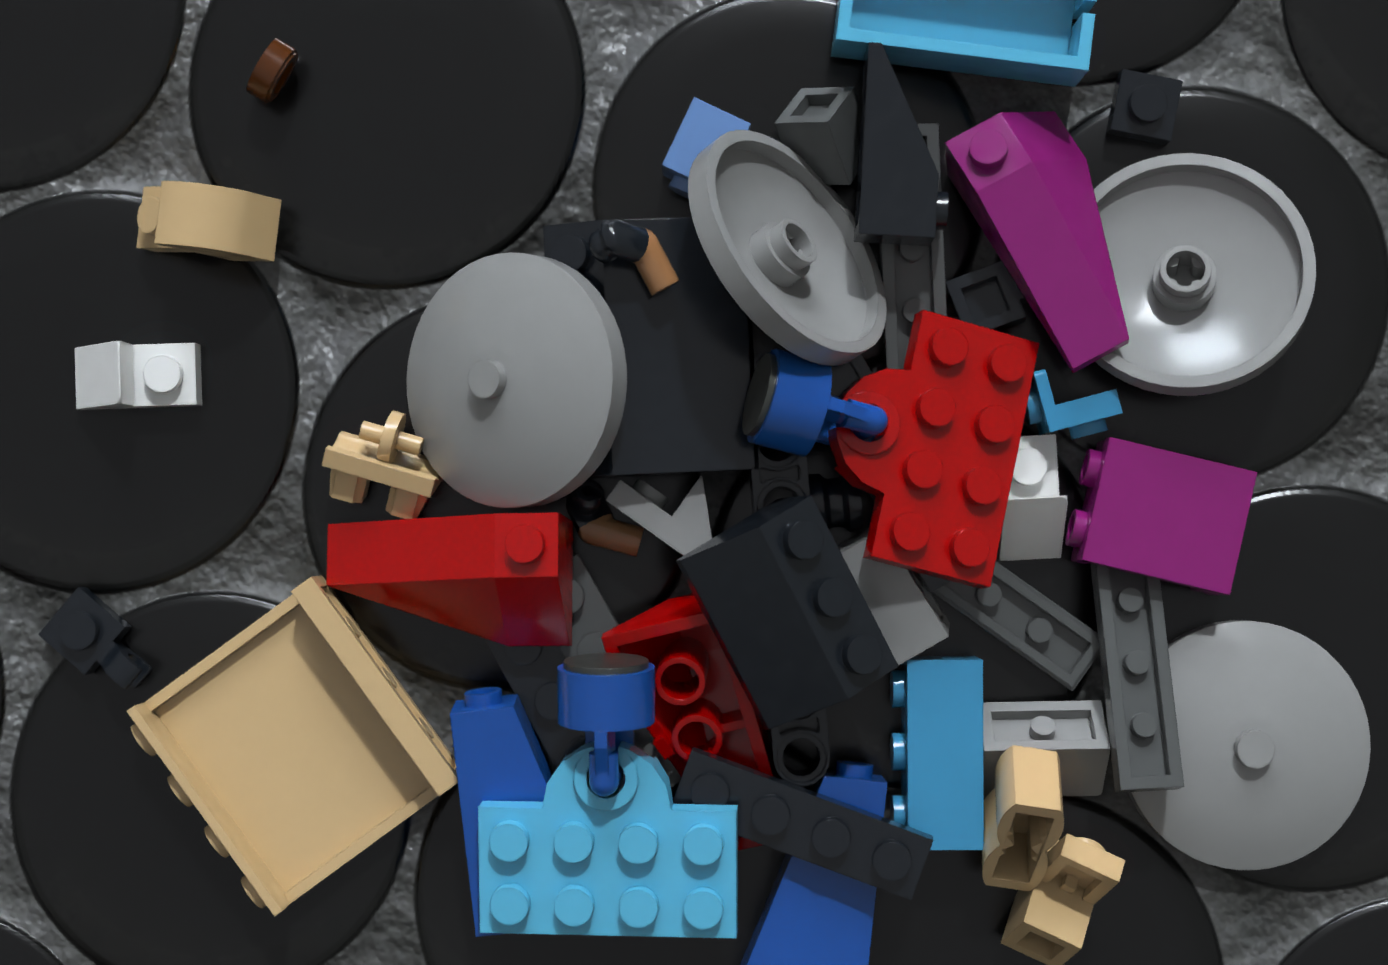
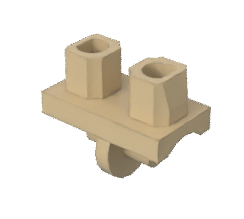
M394 410L388 416L385 426L364 420L359 436L341 431L334 445H328L325 448L322 466L331 468L329 495L332 498L349 503H362L367 497L370 480L391 486L385 510L391 515L403 519L418 518L428 498H431L443 479L431 466L426 456L420 454L424 438L405 433L406 414Z

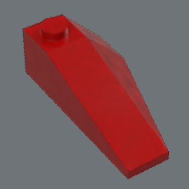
M559 512L494 513L328 524L326 586L509 647L572 646L573 521Z
M693 593L670 598L602 634L601 639L606 653L640 655L646 657L650 663L655 665V723L646 728L654 738L653 745L664 760L669 759L681 777L693 747L778 778L772 759L767 730L763 728ZM738 836V851L762 846V844Z

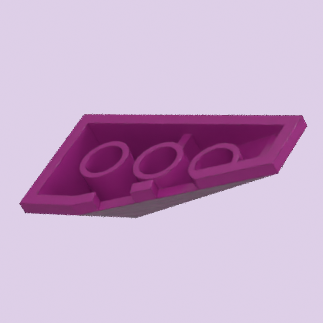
M1000 112L945 142L948 177L1072 373L1128 344L1129 335L1087 159L1056 112Z

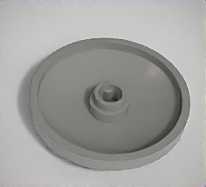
M749 130L729 131L702 150L693 161L688 178V199L692 220L711 266L724 287L746 315L776 343L805 360L821 365H843L875 345L883 333L887 312L886 295L881 273L869 243L854 242L855 218L836 191L830 185H826L801 156L781 142L758 132Z
M1196 153L1161 155L1139 161L1114 173L1094 189L1129 335L1128 344L1095 361L1100 367L1118 379L1143 390L1166 395L1197 396L1212 394L1241 385L1260 375L1284 355L1301 331L1311 306L1316 282V257L1309 230L1301 214L1281 189L1260 173L1240 163L1222 157Z
M509 252L483 257L463 267L450 277L433 296L422 314L414 333L406 377L407 400L415 435L424 438L422 451L434 470L454 490L475 502L500 508L535 507L554 502L570 494L581 486L603 462L614 442L623 417L627 393V363L621 333L608 304L588 279L570 266L552 258Z
M1250 620L1214 622L1192 629L1171 640L1168 643L1184 787L1177 790L1128 792L1139 814L1161 838L1176 849L1196 860L1225 869L1261 870L1274 868L1298 860L1319 848L1342 827L1351 815L1361 796L1369 770L1371 754L1369 723L1364 704L1349 675L1316 642L1288 628L1265 622Z

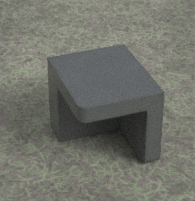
M855 87L801 88L774 123L781 143L801 156L826 185H850L857 176L861 105Z

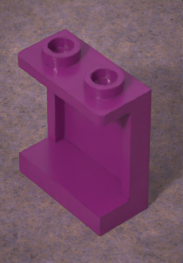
M1113 437L1098 441L1096 450L1088 449L1086 451L1080 470L1079 484L1087 486L1082 511L1073 510L1067 527L1065 544L1073 547L1071 561L1081 564H1095L1191 587L1190 590L1213 596L1230 595L1257 472Z

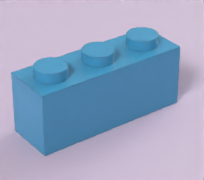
M914 656L901 664V670H892L890 673L891 708H901V733H891L890 737L891 770L901 771V795H891L890 820L932 835L933 843L930 850H983V659L976 656Z

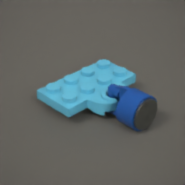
M591 653L566 658L564 663L557 667L558 724L564 728L585 731V744L569 755H565L546 785L543 802L482 801L478 806L480 933L737 939L738 805L674 804L669 777L657 757L653 758L635 746L634 730L646 728L655 723V665L650 663L646 657L625 653Z

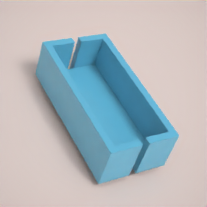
M838 0L831 57L864 61L868 43H882L890 63L895 65L1075 87L1089 71L1095 14L1089 13L1097 0ZM1072 19H1077L1075 24L1072 26Z

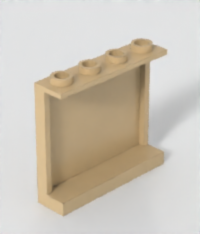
M322 575L308 578L291 591L292 595L147 701L134 705L127 710V713L135 723L131 726V732L137 743L150 756L158 754L171 772L167 780L176 797L187 807H191L194 804L208 824L204 827V832L210 844L222 857L227 858L231 856L245 875L241 878V884L249 898L261 909L267 906L274 917L408 817L458 783L454 756L332 588L326 586V580Z

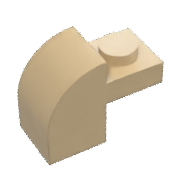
M162 181L161 186L143 188L142 203L137 214L139 229L136 248L154 252H195L232 261L274 262L282 200L223 186L182 181Z
M1068 833L1047 850L1048 868L1040 884L1029 892L1018 890L1001 940V944L1046 965H1063L1082 949L1094 904L1120 882L1125 864L1124 859L1105 851L1104 847L1098 842L1084 837H1074Z

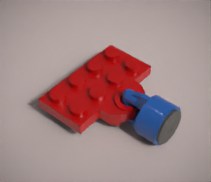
M923 309L914 315L903 369L886 368L854 381L839 397L831 395V366L813 363L793 353L773 349L761 358L753 374L744 405L743 432L747 435V440L750 443L801 457L806 456L810 452L815 442L831 447L837 463V467L834 469L853 487L876 496L863 558L980 589L991 587L1039 343Z

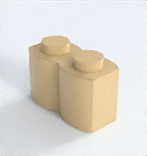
M1012 745L1000 756L995 767V789L984 800L983 850H981L982 876L985 885L1029 892L1037 887L1045 877L1048 868L1047 850L1056 844L1064 829L1060 759L1056 751Z

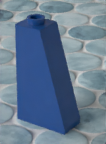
M483 687L464 692V700H456L450 712L476 937L503 934L480 933L478 806L482 801L543 802L546 785L552 776L519 695H502V688Z
M837 760L835 770L827 769L825 775L813 786L812 791L884 817L887 781L882 775L873 774L874 765ZM785 854L740 965H868L877 887Z

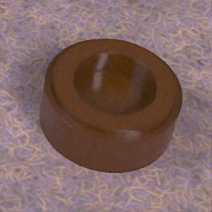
M275 38L257 62L249 78L246 92L264 103L272 102L280 93L293 71L298 58L297 50L280 39Z

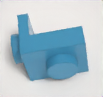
M1042 369L1033 373L1025 420L1028 425H1037L1039 435L1068 428L1071 440L1108 430L1106 417L1123 413L1116 389L1055 405L1046 370Z

